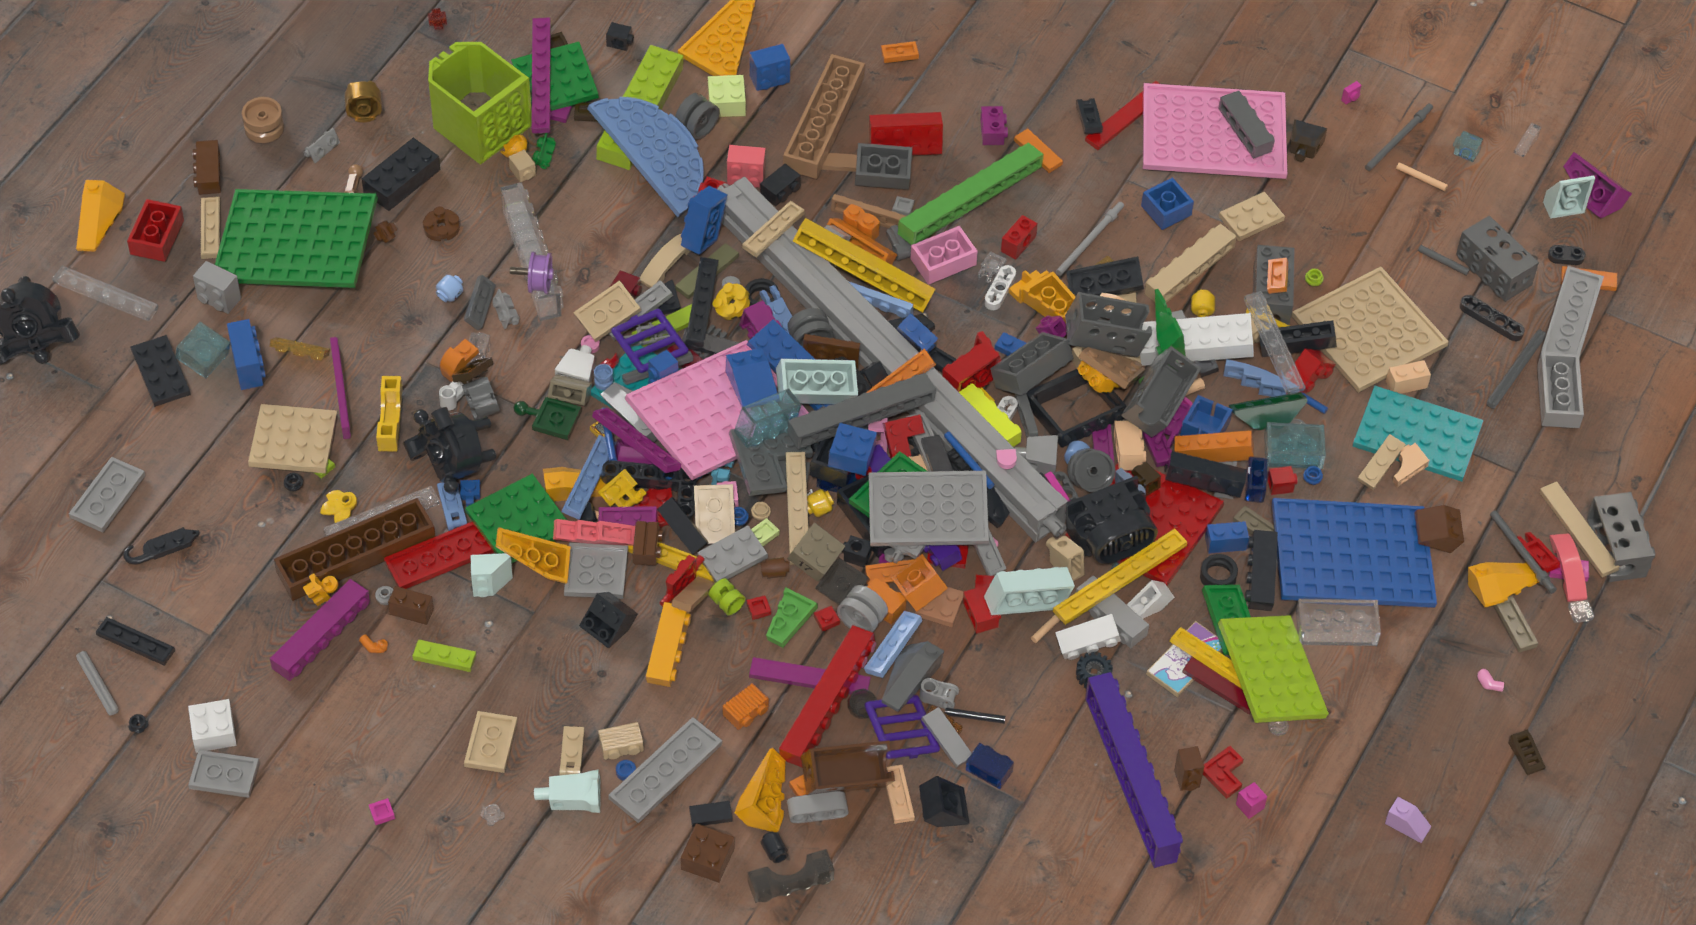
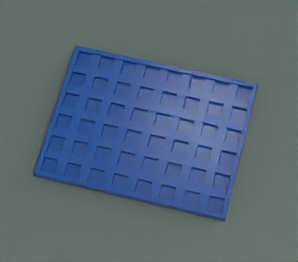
M1273 498L1274 531L1278 532L1277 560L1281 599L1435 608L1437 598L1430 547L1419 544L1415 511L1424 509V506Z

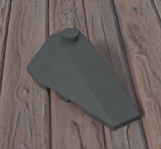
M928 641L907 645L896 658L882 703L899 712L920 689L922 681L926 678H931L940 668L944 650Z

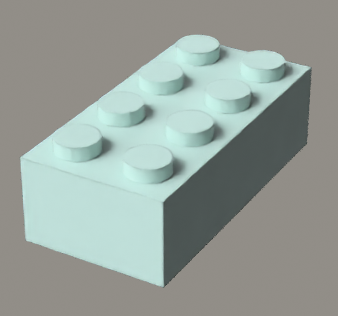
M781 359L776 367L779 403L837 404L858 396L856 367L853 360Z
M1067 567L1037 568L1034 570L1011 572L1001 571L996 573L984 598L991 615L1053 610V607L1067 599L1075 585Z

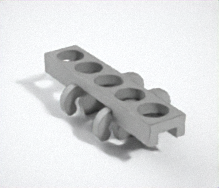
M649 322V325L644 326L639 324L636 327L637 334L642 332L641 330L654 327L651 322ZM666 330L650 336L649 341L643 339L629 346L655 343L670 335ZM628 335V336H623V337L626 339V338L631 337V336H633V335Z

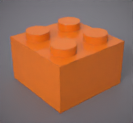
M923 554L891 577L916 612L948 589Z

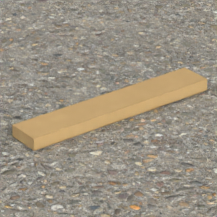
M786 452L790 553L808 531L805 452Z
M1556 481L1540 488V494L1600 576L1603 578L1618 571L1619 566L1614 565V558Z

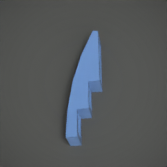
M1226 359L1223 376L1242 379L1241 385L1258 388V395L1275 397L1298 392L1296 385L1282 377L1246 363Z

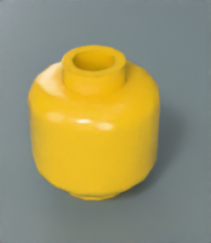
M1208 290L1197 291L1191 298L1192 313L1198 317L1211 316L1215 312V296Z
M819 489L807 496L809 515L813 513L816 517H821L832 511L834 502L828 490Z

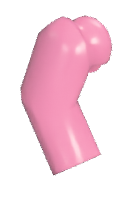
M1481 669L1478 672L1477 677L1483 688L1503 692L1504 682L1493 680L1486 669Z

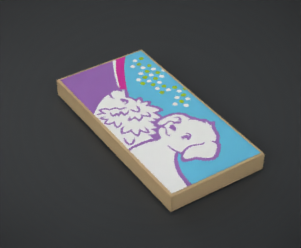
M1195 621L1186 630L1218 652H1222L1218 637ZM1173 644L1147 670L1146 675L1176 697H1179L1194 681L1191 677L1182 673L1183 668L1192 656Z

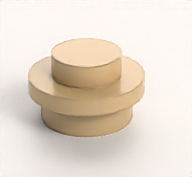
M757 502L751 509L752 516L757 520H765L771 513L770 507L765 502Z

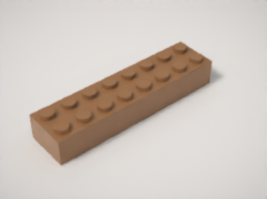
M831 54L785 150L783 164H787L801 175L815 179L818 178L862 84L865 63Z

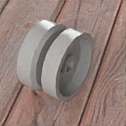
M857 585L852 588L847 598L837 607V613L841 621L849 629L854 625L873 632L877 628L878 623L888 614V607L875 591L868 587Z

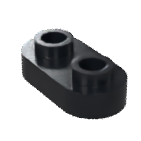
M1554 245L1549 249L1548 259L1555 264L1580 265L1584 262L1586 254L1580 247Z

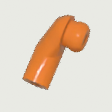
M366 634L359 639V642L369 653H384L387 650L388 642L385 639L373 642Z

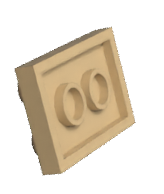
M1262 192L1221 211L1219 218L1237 236L1238 241H1241L1284 221L1285 215L1265 192Z
M618 281L580 307L574 314L592 339L597 342L610 333L613 327L626 322L630 317L635 316L642 310L623 284Z
M733 484L694 486L695 525L709 543L707 544H714L735 533Z
M477 711L464 767L505 773L518 722L517 717Z

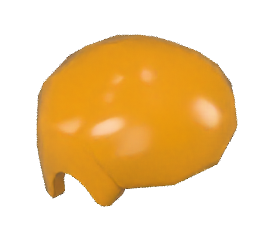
M521 134L514 135L507 144L503 145L505 152L500 151V153L509 158V156L522 150L526 151L527 139Z

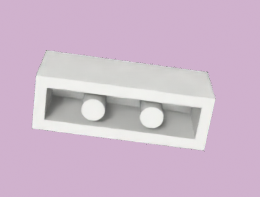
M1112 614L1055 632L1064 659L1069 660L1076 659L1080 654L1086 652L1088 654L1097 652L1098 648L1105 646L1113 647L1118 644L1117 642L1121 641Z

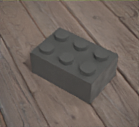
M858 143L855 185L909 190L912 147Z

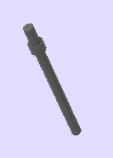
M1428 103L1422 110L1415 113L1414 118L1365 165V169L1371 171L1418 123L1426 119V115L1433 109V105Z
M1496 510L1492 511L1490 516L1536 574V579L1539 583L1544 585L1551 594L1556 592L1557 588L1550 581L1548 573L1540 568Z

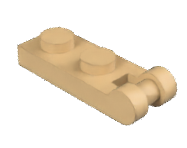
M564 726L560 775L581 773L584 727Z

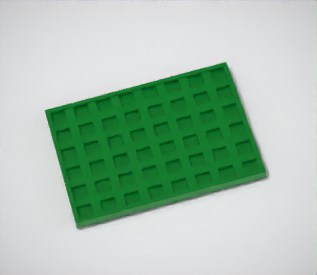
M235 189L215 265L237 275L239 284L355 288L378 197L376 194Z

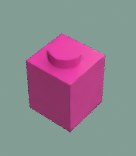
M1253 782L1238 793L1236 805L1250 819L1265 808L1267 795Z

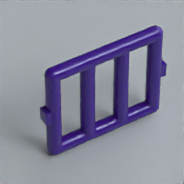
M655 309L639 317L638 315L630 317L629 321L611 329V333L639 373L648 371L649 367L648 363L642 364L638 358L674 342L679 348L671 352L675 359L687 354L689 351L660 309ZM655 317L661 323L626 339L621 334V332ZM663 330H666L670 335L635 352L629 346Z
M914 695L906 703L914 704L917 711L914 713L877 717L875 709L888 706L883 704L882 700L865 703L866 711L878 741H896L927 736L930 743L927 746L889 751L886 754V759L908 756L910 759L917 758L918 755L940 751L938 742L921 720L926 715V712L918 695ZM920 720L924 729L884 734L881 725Z

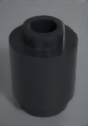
M768 832L762 837L761 845L769 860L773 861V863H780L788 857V849L779 833Z

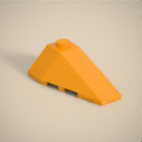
M503 528L497 529L496 548L549 580L565 584L568 582L571 546Z
M1485 562L1468 567V587L1484 607L1503 603L1508 600L1510 595L1521 593V589L1526 586L1532 587L1539 583L1536 579V574L1527 563Z

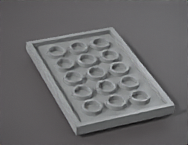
M986 471L869 473L870 546L989 544Z

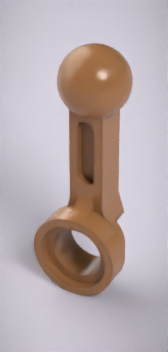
M354 164L348 170L349 179L344 193H359L356 188L358 180L363 174V169L361 166Z

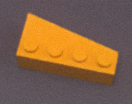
M1053 271L1023 288V302L1044 317L1061 316L1066 323L1065 315L1073 303L1075 295Z
M664 602L646 673L647 683L671 687L672 681H676L678 671L676 667L677 663L681 661V650L683 644H685L686 632L691 620L689 612L673 607L672 603Z

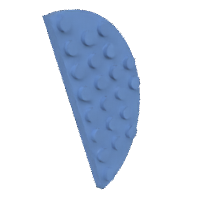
M619 97V99L608 100V98L589 104L587 109L674 214L679 217L689 209L687 205L690 198L698 194L699 186L703 182V161L697 150L698 145L688 129L671 113L668 115L658 109L659 106L641 99Z

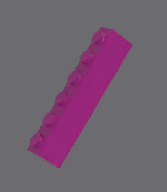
M349 579L270 657L272 669L288 681L297 677L302 672V669L308 663H311L321 650H324L329 645V642L335 636H338L348 623H351L361 610L367 608L370 602L368 590L352 579Z

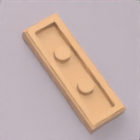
M903 765L887 767L888 772L894 771L895 781L886 786L894 824L914 821L915 816Z

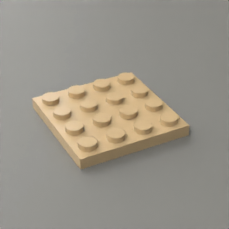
M261 404L248 460L249 467L326 473L337 420V411Z

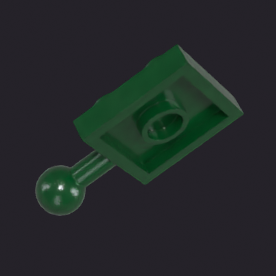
M545 397L540 409L529 407L524 401L516 402L513 408L514 412L519 416L525 414L536 416L532 424L533 431L565 440L569 439L581 413V406Z

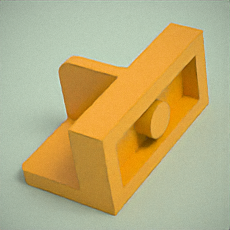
M1026 270L1023 271L1022 279L1009 287L1008 293L1020 304L1023 303V288L1049 274V272L1046 270L1040 274L1035 270L1029 274Z

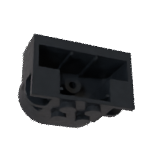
M1137 476L1066 503V531L1074 543L1084 550V556H1093L1098 563L1112 564L1131 557L1152 544L1157 537L1158 529L1150 517V507L1146 502L1145 493L1138 490Z

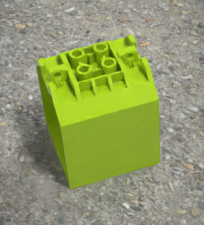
M455 42L449 47L453 53L449 55L443 51L438 55L439 59L435 57L429 61L428 82L433 128L481 165L504 148L503 145L507 144L514 135L522 134L532 126L529 77L482 42ZM484 92L491 97L489 101L475 111H472L461 102L469 93Z

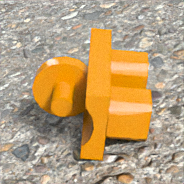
M313 573L309 576L311 582L305 585L303 589L307 596L312 598L313 602L319 606L331 598L328 593H332L337 589L338 581L333 576H327L321 582Z

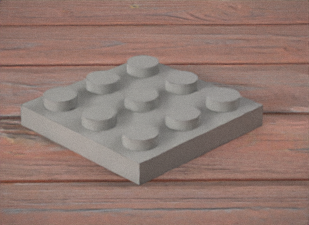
M569 543L571 549L568 582L564 587V596L595 598L597 593L610 592L618 599H623L628 546Z

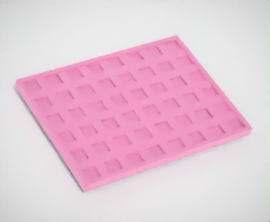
M747 340L626 394L625 400L671 456L681 463V468L691 480L737 459L729 436L730 429L774 425L750 411L751 408L742 409L725 372L726 355L752 350L746 345L748 343ZM771 369L774 383L777 387V376ZM801 404V407L792 418L800 417L809 412Z

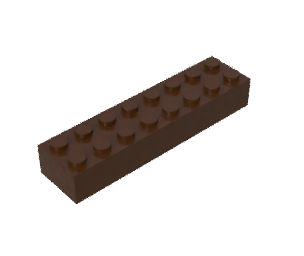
M417 497L275 558L276 573L291 600L294 601L307 595L303 587L311 582L309 576L313 573L321 582L327 576H333L337 581H340L384 562V558L436 537L435 528Z

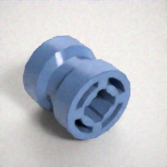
M607 364L596 366L594 369L595 386L599 390H606L613 384V370Z

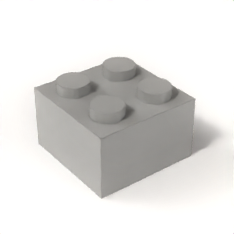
M205 261L193 275L197 299L200 302L207 303L216 310L229 314L240 301L241 295L237 275L208 261Z

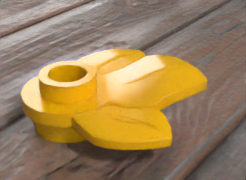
M331 491L326 494L329 501L322 505L320 513L322 515H334L335 524L340 525L350 517L351 510L357 505V497L352 492Z

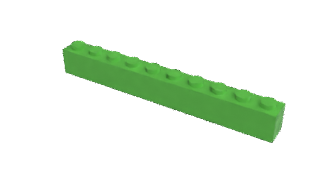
M1029 142L1020 146L1014 152L1005 155L1004 158L992 163L984 170H980L974 176L967 178L964 182L954 186L946 193H942L939 197L929 201L926 205L916 209L908 216L901 218L898 223V235L911 245L922 241L1040 169L1044 154Z

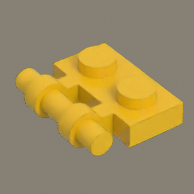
M626 469L621 471L598 492L610 507L615 503L618 507H632L634 504L641 502L643 496L646 495L645 490L642 488L638 491L633 489L637 482ZM625 494L629 497L628 500H624L623 496Z

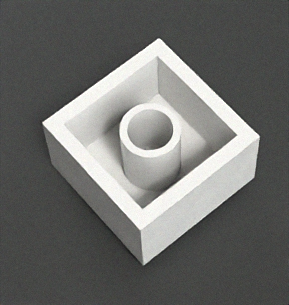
M229 699L188 706L196 753L199 750L209 751L237 746Z

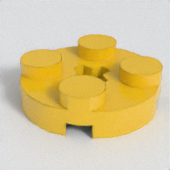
M726 283L713 300V307L723 319L733 320L731 318L742 316L743 310L749 307V292L740 284Z

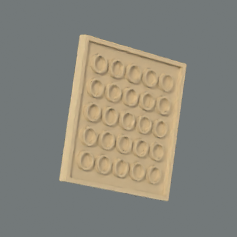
M1382 267L1292 311V317L1299 325L1334 320L1337 347L1321 350L1336 364V368L1358 393L1387 378L1390 367L1418 362L1448 346L1449 342Z

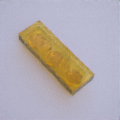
M279 337L270 339L269 347H274L275 351H292L293 355L304 356L306 354L310 355L311 359L322 360V358L329 356L330 352L329 348Z

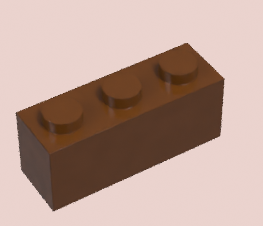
M218 140L196 141V149H193V159L196 160V163H193V171L196 174V177H193L194 188H198L199 195L221 193Z

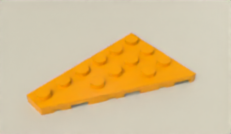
M730 0L678 49V54L683 55V59L712 76L737 75L756 0Z

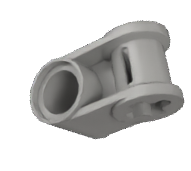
M926 678L921 683L919 698L924 703L939 706L943 709L954 708L955 696L959 693V688L951 683Z

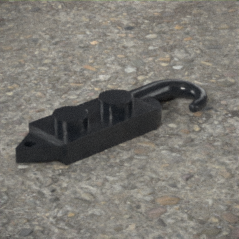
M183 527L150 539L143 546L144 554L137 557L129 556V551L134 548L133 545H130L124 550L123 558L129 564L134 565L151 559L156 560L192 546L191 543L200 535V531L188 530Z

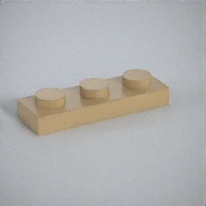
M1389 434L1357 480L1374 490L1406 444Z

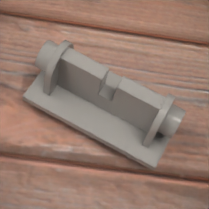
M334 128L328 132L325 131L324 135L316 140L315 143L306 147L304 155L311 157L313 162L316 163L336 147L340 141Z
M498 289L495 297H493L492 304L504 329H506L508 324L517 325L520 317L516 309H513L514 305L510 295L502 293Z

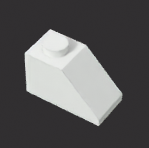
M1151 580L1127 606L1143 619L1161 611L1175 597L1165 583Z

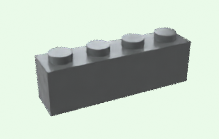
M1239 90L1220 97L1218 109L1253 159L1272 152L1275 139L1266 129L1264 122L1258 118L1256 111L1251 108L1247 98Z

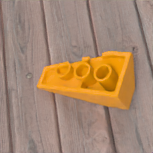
M85 180L76 246L77 251L95 252L105 237L107 229L113 225L115 217L123 209L124 192L102 180Z
M566 467L543 469L545 491L553 502L568 499L581 470ZM601 476L590 498L601 497L598 492L607 485L601 480Z
M770 748L739 798L734 813L749 827L778 832L784 817L781 801L784 800L782 783L785 782L786 760L774 748Z

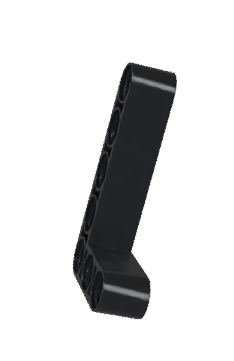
M614 460L606 461L603 464L601 480L605 484H608L621 471L626 469L628 473L633 474L631 477L637 482L634 487L659 490L671 488L672 491H677L678 504L689 514V518L693 520L695 511L694 486H696L697 478L691 480L682 468L665 473L654 464Z

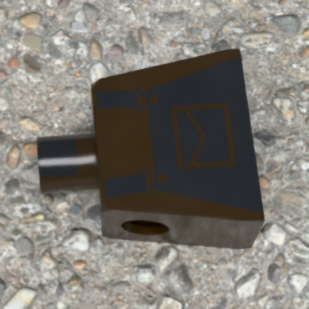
M1294 120L1290 152L1295 154L1297 161L1302 162L1306 157L1315 158L1325 142L1327 128Z

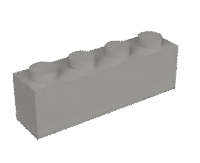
M1093 575L1076 589V592L1097 578ZM1112 594L1088 610L1094 619L1112 614L1121 638L1120 642L1126 644L1130 649L1148 634L1149 624L1115 594Z

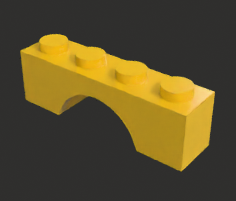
M382 376L380 391L381 414L376 436L378 451H398L403 392L401 376Z

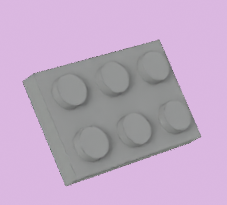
M749 526L697 552L698 555L705 559L703 565L715 583L723 578L728 580L768 558L767 552Z
M199 750L188 784L189 789L250 798L260 763L259 759Z

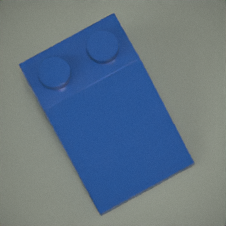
M763 348L726 355L725 372L743 410L779 403L777 389Z

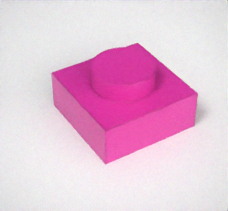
M1356 81L1344 88L1341 101L1345 104L1356 101L1360 96L1362 85Z
M388 798L369 804V810L375 825L395 819Z

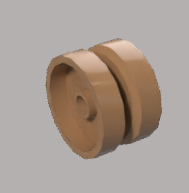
M258 97L248 101L243 106L242 118L246 136L256 143H268L282 135L284 130L282 110L276 100L269 97Z

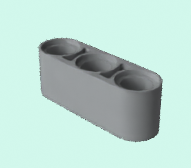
M841 791L796 796L787 800L789 818L792 823L843 818L849 813L846 795Z

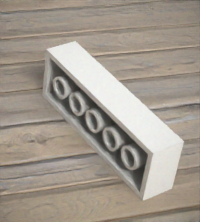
M1251 313L1176 319L1184 335L1185 357L1192 362L1254 357ZM1156 321L1143 323L1142 330H1147L1148 326H1151L1152 335L1140 353L1142 366L1151 365L1157 357L1155 347L1158 346Z

